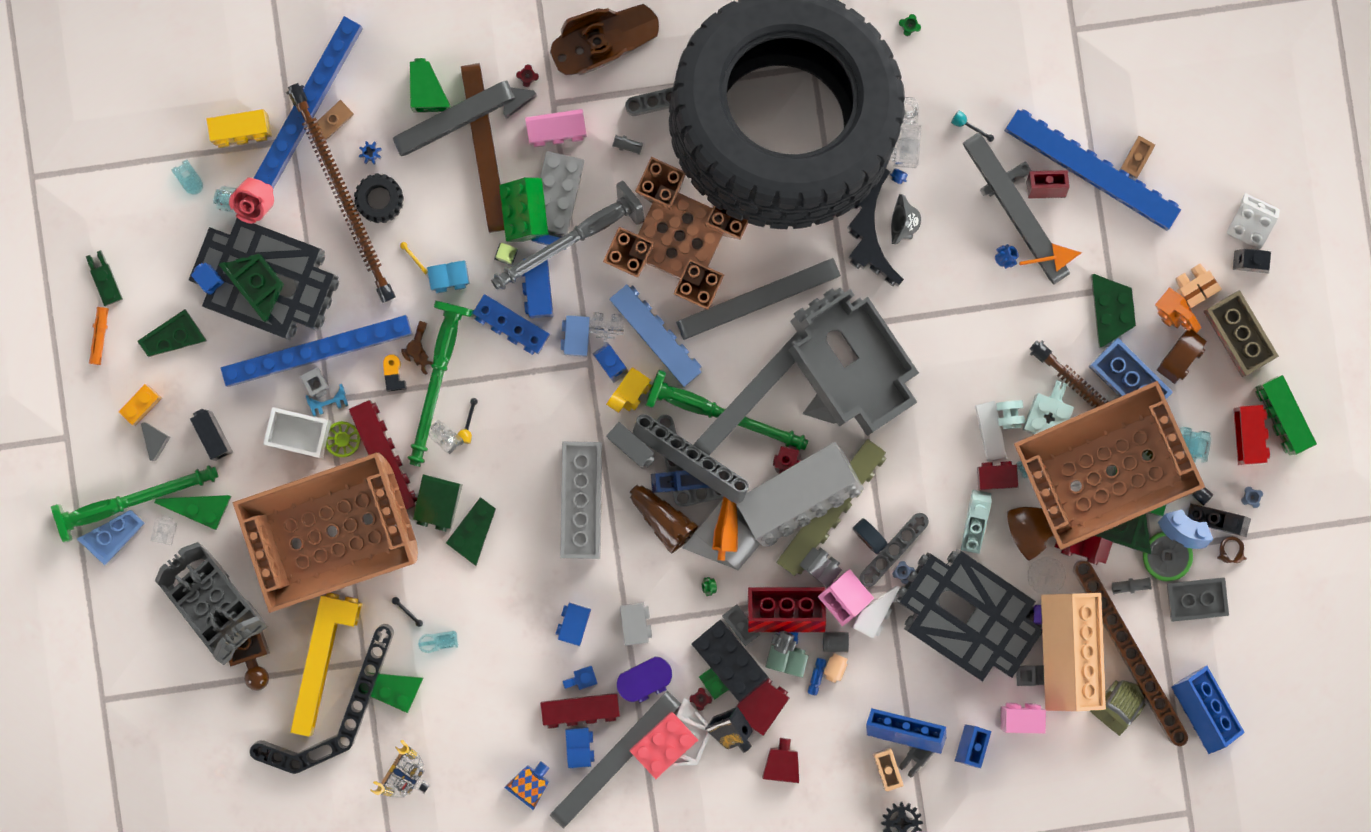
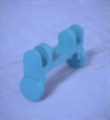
M339 384V391L334 398L323 402L313 400L309 395H306V400L311 408L313 417L317 416L316 408H318L321 415L324 414L322 406L336 402L338 409L342 408L340 400H343L345 406H348L343 384Z

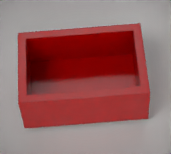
M1263 405L1233 408L1238 465L1268 463L1267 459H1270V449L1266 447V440L1269 438L1268 428H1265L1264 422L1267 420L1266 409H1263Z

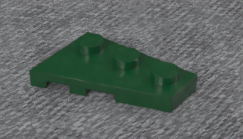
M184 309L137 342L146 355L152 357L206 342L207 340L188 311Z
M480 497L446 542L447 545L475 566H477L496 508Z

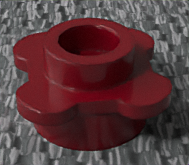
M529 64L516 73V77L523 82L524 87H529L533 81L539 79L538 73H535Z
M699 688L698 692L689 698L690 702L697 706L698 711L704 710L707 704L712 703V697L705 693L704 688Z

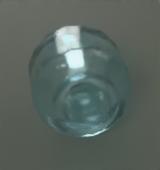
M221 186L219 189H216L213 204H216L218 210L234 212V209L231 210L229 198L237 188Z

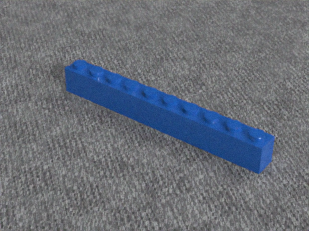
M345 16L303 88L308 99L306 101L312 119L363 30L360 24ZM296 105L293 106L253 178L271 185L273 189L306 132L304 128L307 125L302 126V123L305 121L301 112H298Z
M1024 109L1016 111L1004 130L1006 133L1162 229L1168 231L1181 211L1176 202L1170 199L1167 201L1162 198L1160 192L1154 189L1150 191L1145 188L1146 184L1138 179L1136 181L1129 178L1130 175L1124 170L1120 169L1118 171L1113 168L1111 162L1105 159L1103 161L1096 157L1097 154L1089 149L1085 151L1080 148V143L1073 139L1067 140L1062 132L1057 129L1051 130L1048 128V124L1040 119L1038 121L1031 117L1032 114Z
M404 315L220 368L225 386L231 387L413 334L408 316Z

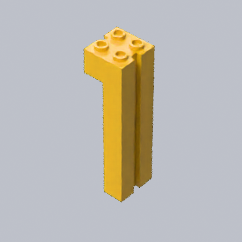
M327 593L320 596L290 733L308 737L314 735L338 624L352 627L358 625L362 603H359L357 598L347 596L345 599H340V595L335 593Z

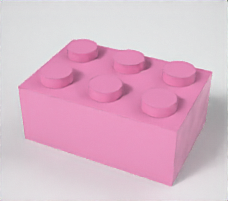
M1006 703V706H1001V730L1004 732L1045 733L1046 710L1042 709L1041 705L1025 703V707H1021L1017 703Z

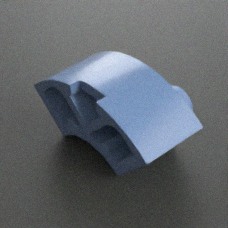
M1182 509L1166 513L1158 521L1165 535L1172 541L1175 540L1183 544V547L1202 549L1206 548L1213 541L1207 522L1191 520Z

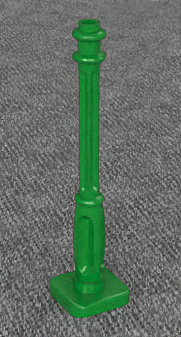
M436 300L434 308L444 310V320L436 340L433 364L431 365L433 370L415 442L410 445L412 453L407 457L410 460V465L418 467L421 466V463L425 462L423 455L424 452L428 451L426 443L444 371L448 370L447 366L455 346L459 320L461 321L462 315L473 317L474 311Z
M662 370L657 371L645 406L653 408L656 400L662 401L663 399L683 410L705 415L708 418H718L725 410L717 406L716 402H711L695 393L668 386V383L663 382L666 372ZM744 417L738 424V426L781 441L785 443L786 447H796V450L799 451L801 449L805 451L809 441L805 439L804 434L798 436L794 434L793 430L790 432L783 431L748 417Z
M208 465L205 470L200 471L196 469L193 474L121 498L116 496V498L91 503L71 513L68 511L64 512L59 504L51 506V510L63 543L72 541L71 530H74V527L101 521L118 512H124L125 508L198 484L203 486L204 482L210 480L215 482V478L219 476L216 467Z

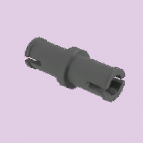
M1150 577L1136 580L1130 578L1128 581L1111 583L1113 595L1126 592L1132 594L1135 591L1152 589Z

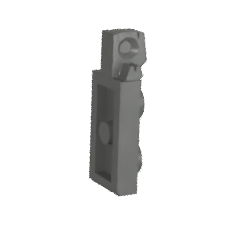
M1025 161L1006 173L1014 183L1016 181L1015 177H1025L1031 169ZM988 184L980 189L983 196L989 195L991 197L994 195Z

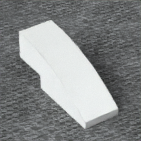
M995 401L975 405L987 462L1006 458Z

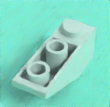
M972 490L961 544L962 551L980 554L992 503L991 493Z

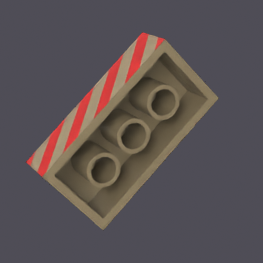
M1240 290L1203 311L1242 377L1279 357Z

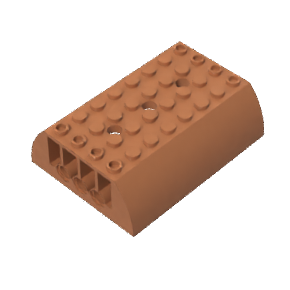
M1158 381L1014 443L1060 550L1205 488ZM1150 450L1153 453V458L1146 461L1142 458V453ZM1115 466L1117 468L1116 475H1107V468ZM1075 481L1082 484V488L1077 492L1071 490V484Z
M374 453L232 502L269 613L415 564L418 558L417 541L393 469L380 453ZM367 513L373 516V522L370 525L364 522V516ZM330 526L337 528V535L334 537L328 534ZM295 538L301 540L302 545L299 549H295L292 545V541Z

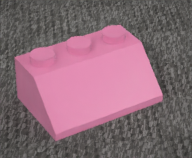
M582 109L525 117L529 143L534 145V147L545 146L547 142H553L554 145L562 144L564 140L572 139V142L582 141L583 137H587Z

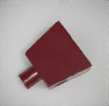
M779 738L778 749L770 748L762 779L799 783L798 752L790 750L791 739Z

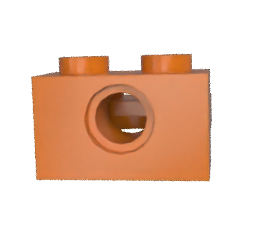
M1170 287L1155 304L1158 310L1157 314L1167 326L1173 325L1178 329L1181 325L1187 331L1193 330L1195 333H1198L1202 328L1187 305L1185 298Z

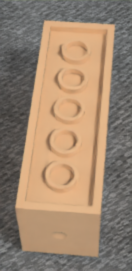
M1101 593L1041 595L1045 710L1090 711L1106 709Z

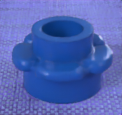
M894 168L890 176H892V181L902 184L907 182L908 174Z

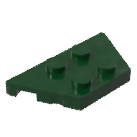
M255 254L247 258L220 263L219 266L264 322L268 321L284 283L262 255Z
M1092 274L1091 280L1099 348H1102L1136 326L1133 294L1131 287Z
M1146 514L1095 535L1147 554L1152 552Z

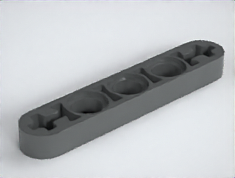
M923 513L913 515L891 539L888 545L872 560L860 574V582L865 587L875 585L925 530L929 523L928 517ZM923 517L924 526H917L916 530H919V532L916 534L908 525L911 523L914 526L917 522L915 518ZM903 531H911L912 539L910 541L902 539ZM893 544H896L900 549L899 553L895 556L889 553V547ZM878 559L886 561L885 569L879 570L876 567ZM872 566L880 575L877 577L874 574L872 576L873 582L865 583L864 574L869 575L872 572L869 568Z

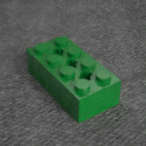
M1283 375L1256 386L1257 391H1255V394L1260 402L1263 401L1266 407L1264 409L1267 411V418H1271L1274 424L1272 426L1276 436H1280L1282 440L1281 447L1285 453H1288L1289 456L1297 455L1317 445Z

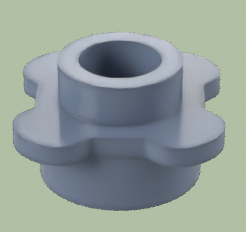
M1246 487L1244 490L1245 495L1241 499L1242 504H1249L1253 508H1258L1263 492L1261 490H1253L1252 487Z
M901 561L892 575L894 578H899L903 584H907V577L915 569L907 566L906 562Z

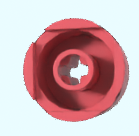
M250 177L243 181L229 198L231 210L234 209L237 213L235 216L241 221L251 224L260 221L274 204L272 186Z

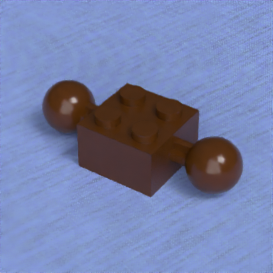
M263 631L249 637L235 650L231 660H229L230 667L246 663L248 670L245 673L244 681L246 686L254 691L264 689L269 682L268 672L263 667L258 666L256 660L258 657L270 654Z

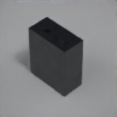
M206 409L194 412V417L190 418L210 460L217 461L233 453L213 412Z

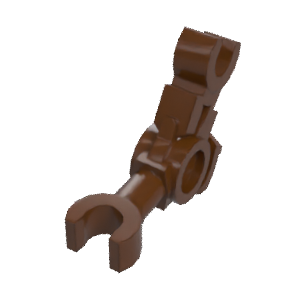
M419 321L414 340L408 343L406 349H401V352L407 361H412L409 357L411 356L414 358L417 366L421 364V371L427 375L428 372L425 370V366L427 364L432 365L433 362L427 360L429 357L421 343L427 323Z

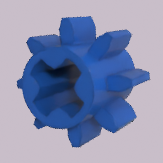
M365 141L366 146L364 148L359 147L363 153L359 155V158L365 157V164L372 161L375 165V160L382 158L378 155L382 148H375V141L372 145ZM370 148L372 149V151H375L373 152L372 157L366 155L368 153V149Z
M1009 244L996 249L998 254L995 255V261L1000 267L1007 269L1017 264L1016 259L1019 257V254L1015 247H1009Z

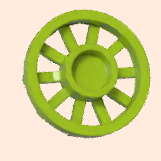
M344 421L332 424L330 430L335 434V437L327 438V450L337 457H348L354 454L360 445V435L357 428L351 423ZM341 425H347L344 432H342ZM335 426L339 427L338 433L333 429ZM352 427L354 432L347 434L349 428ZM356 434L357 440L350 439V437ZM328 439H329V440H334L335 442H334L333 444L329 445V444H328ZM357 442L355 448L351 446L349 443ZM337 445L336 451L333 452L331 448ZM346 446H348L352 451L347 453ZM341 447H343L344 454H338Z

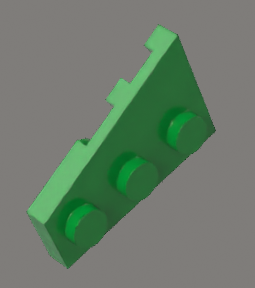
M380 673L371 697L408 713L424 678ZM361 683L360 689L363 692H368L369 686L366 683Z

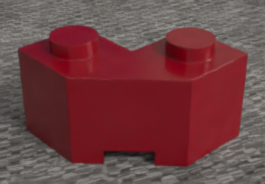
M1093 536L1061 550V554L1070 557L1072 554L1087 558V562L1097 565L1098 562L1106 564L1113 542ZM1056 541L1054 547L1060 549Z

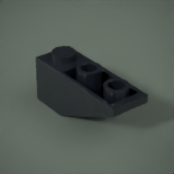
M1190 503L1187 515L1193 521L1207 522L1208 527L1211 529L1247 537L1251 518L1192 503Z

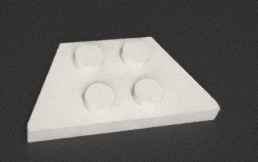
M684 698L676 716L694 734L698 741L671 766L698 765L710 737V734L705 730L708 723L688 699Z

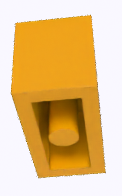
M144 384L118 412L131 425L136 426L162 397L149 385Z

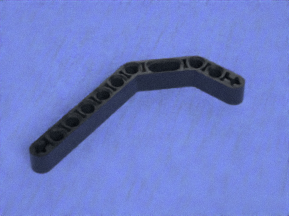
M382 624L375 630L337 735L298 753L260 740L251 746L250 756L259 762L292 774H297L348 751L355 743L394 635L392 626ZM385 629L386 634L388 635L383 639L382 642H379L382 637V633L380 632H382ZM374 647L381 648V656H376L373 653ZM367 665L375 667V674L367 672ZM361 683H366L369 686L368 692H363L360 689ZM354 701L362 703V710L354 708ZM348 719H353L356 722L355 728H350L347 725ZM341 737L349 739L350 743L348 746L342 745ZM329 745L332 748L331 754L320 759L312 760L309 757L310 751L321 746ZM259 746L262 747V748H261V751H262L261 754H258L257 748H258ZM274 753L281 754L282 761H276L273 757ZM294 759L298 760L300 768L293 767L291 761Z

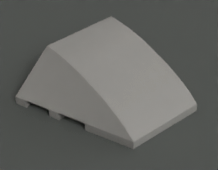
M721 501L682 548L739 570L761 543L755 539L737 506V552L726 551L725 561L717 560L718 550H712L714 529L722 505Z

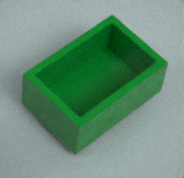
M524 177L499 185L506 242H525L549 235L542 178Z

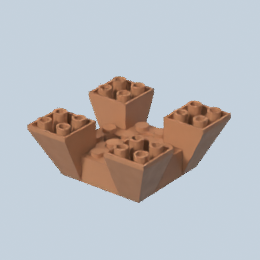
M651 157L635 190L637 194L652 203L638 235L618 227L603 262L637 278L646 264L680 279L673 293L674 295L709 310L724 274L708 266L722 236L741 240L748 225V220L743 219L740 221L726 214L727 210L725 209L720 210L715 206L711 208L679 193L685 173L676 167ZM686 214L693 217V221L689 224L684 223L682 220ZM665 224L668 230L665 233H660L657 231V226ZM683 232L685 239L677 241L674 238L675 233ZM694 240H700L703 246L700 249L693 248L692 242ZM669 249H674L677 251V256L673 259L668 258L666 252Z

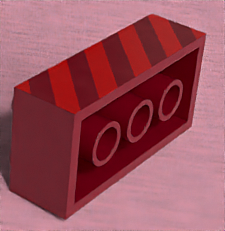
M748 587V632H825L826 606L818 598L825 590V587Z

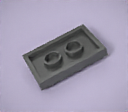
M1225 577L1167 583L1171 622L1229 616Z

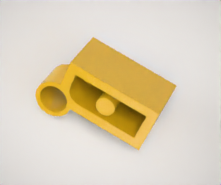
M632 367L606 405L617 413L622 408L629 412L631 409L635 411L641 403L639 398L642 393L646 395L652 387L649 384L651 379Z

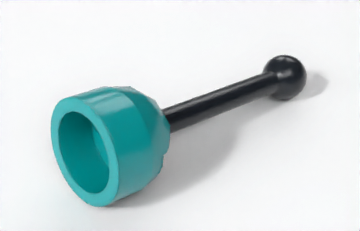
M960 110L956 112L951 121L953 125L957 127L966 125L974 131L981 133L989 142L994 140L992 134L988 135L968 123L967 116Z

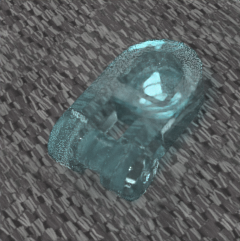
M188 159L184 160L183 164L179 167L171 169L189 194L195 195L202 191L203 182ZM188 170L190 175L184 178L182 173Z

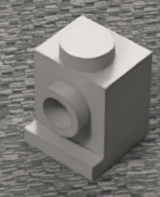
M318 367L300 376L311 397L316 396V398H320L327 394L326 390L329 389V386ZM314 381L320 382L318 388L313 386Z

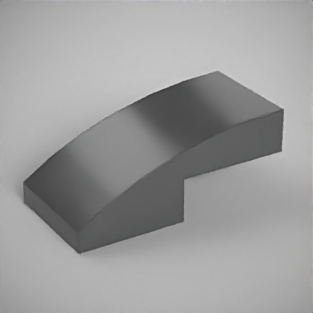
M1044 665L1020 666L1016 672L1017 686L1044 685Z

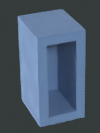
M566 316V320H562V331H565V339H561V350L564 351V355H588L590 317Z

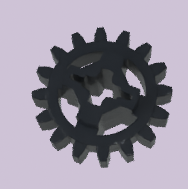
M900 802L898 807L893 803V809L891 810L887 807L888 814H882V817L886 819L881 822V825L886 826L883 832H892L890 827L897 828L898 832H906L910 827H914L911 832H922V829L918 827L923 824V821L918 820L922 815L921 813H915L917 811L916 807L910 809V803L904 806L903 802ZM905 810L910 812L914 819L908 818ZM898 811V815L894 819H890L892 814ZM901 818H903L904 821L908 822L907 824H904L903 828H901L899 824H896L897 822H900Z

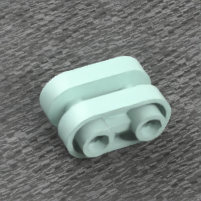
M1023 400L996 403L997 411L1003 410L1004 416L1003 418H998L999 426H1003V429L1022 428V424L1025 423V416H1019L1018 409L1023 408Z

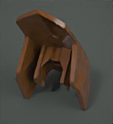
M645 4L618 12L609 8H597L566 19L561 28V35L552 42L550 54L557 70L564 75H582L594 71L656 38L659 31L658 17ZM578 48L583 49V53L577 54L576 50ZM559 56H566V60L564 62H560L558 59Z

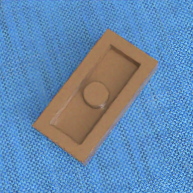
M340 100L317 121L319 125L316 128H321L318 132L322 131V136L327 140L354 113Z
M1138 136L1120 169L1137 179L1156 144Z

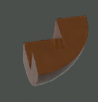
M1019 507L1007 511L1008 525L1013 540L1023 556L1030 561L1046 549L1045 542L1050 537H1054L1043 509Z

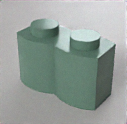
M771 645L765 667L803 678L809 655L805 654L806 650L796 647L794 651L788 650L787 654H783L774 650V645Z

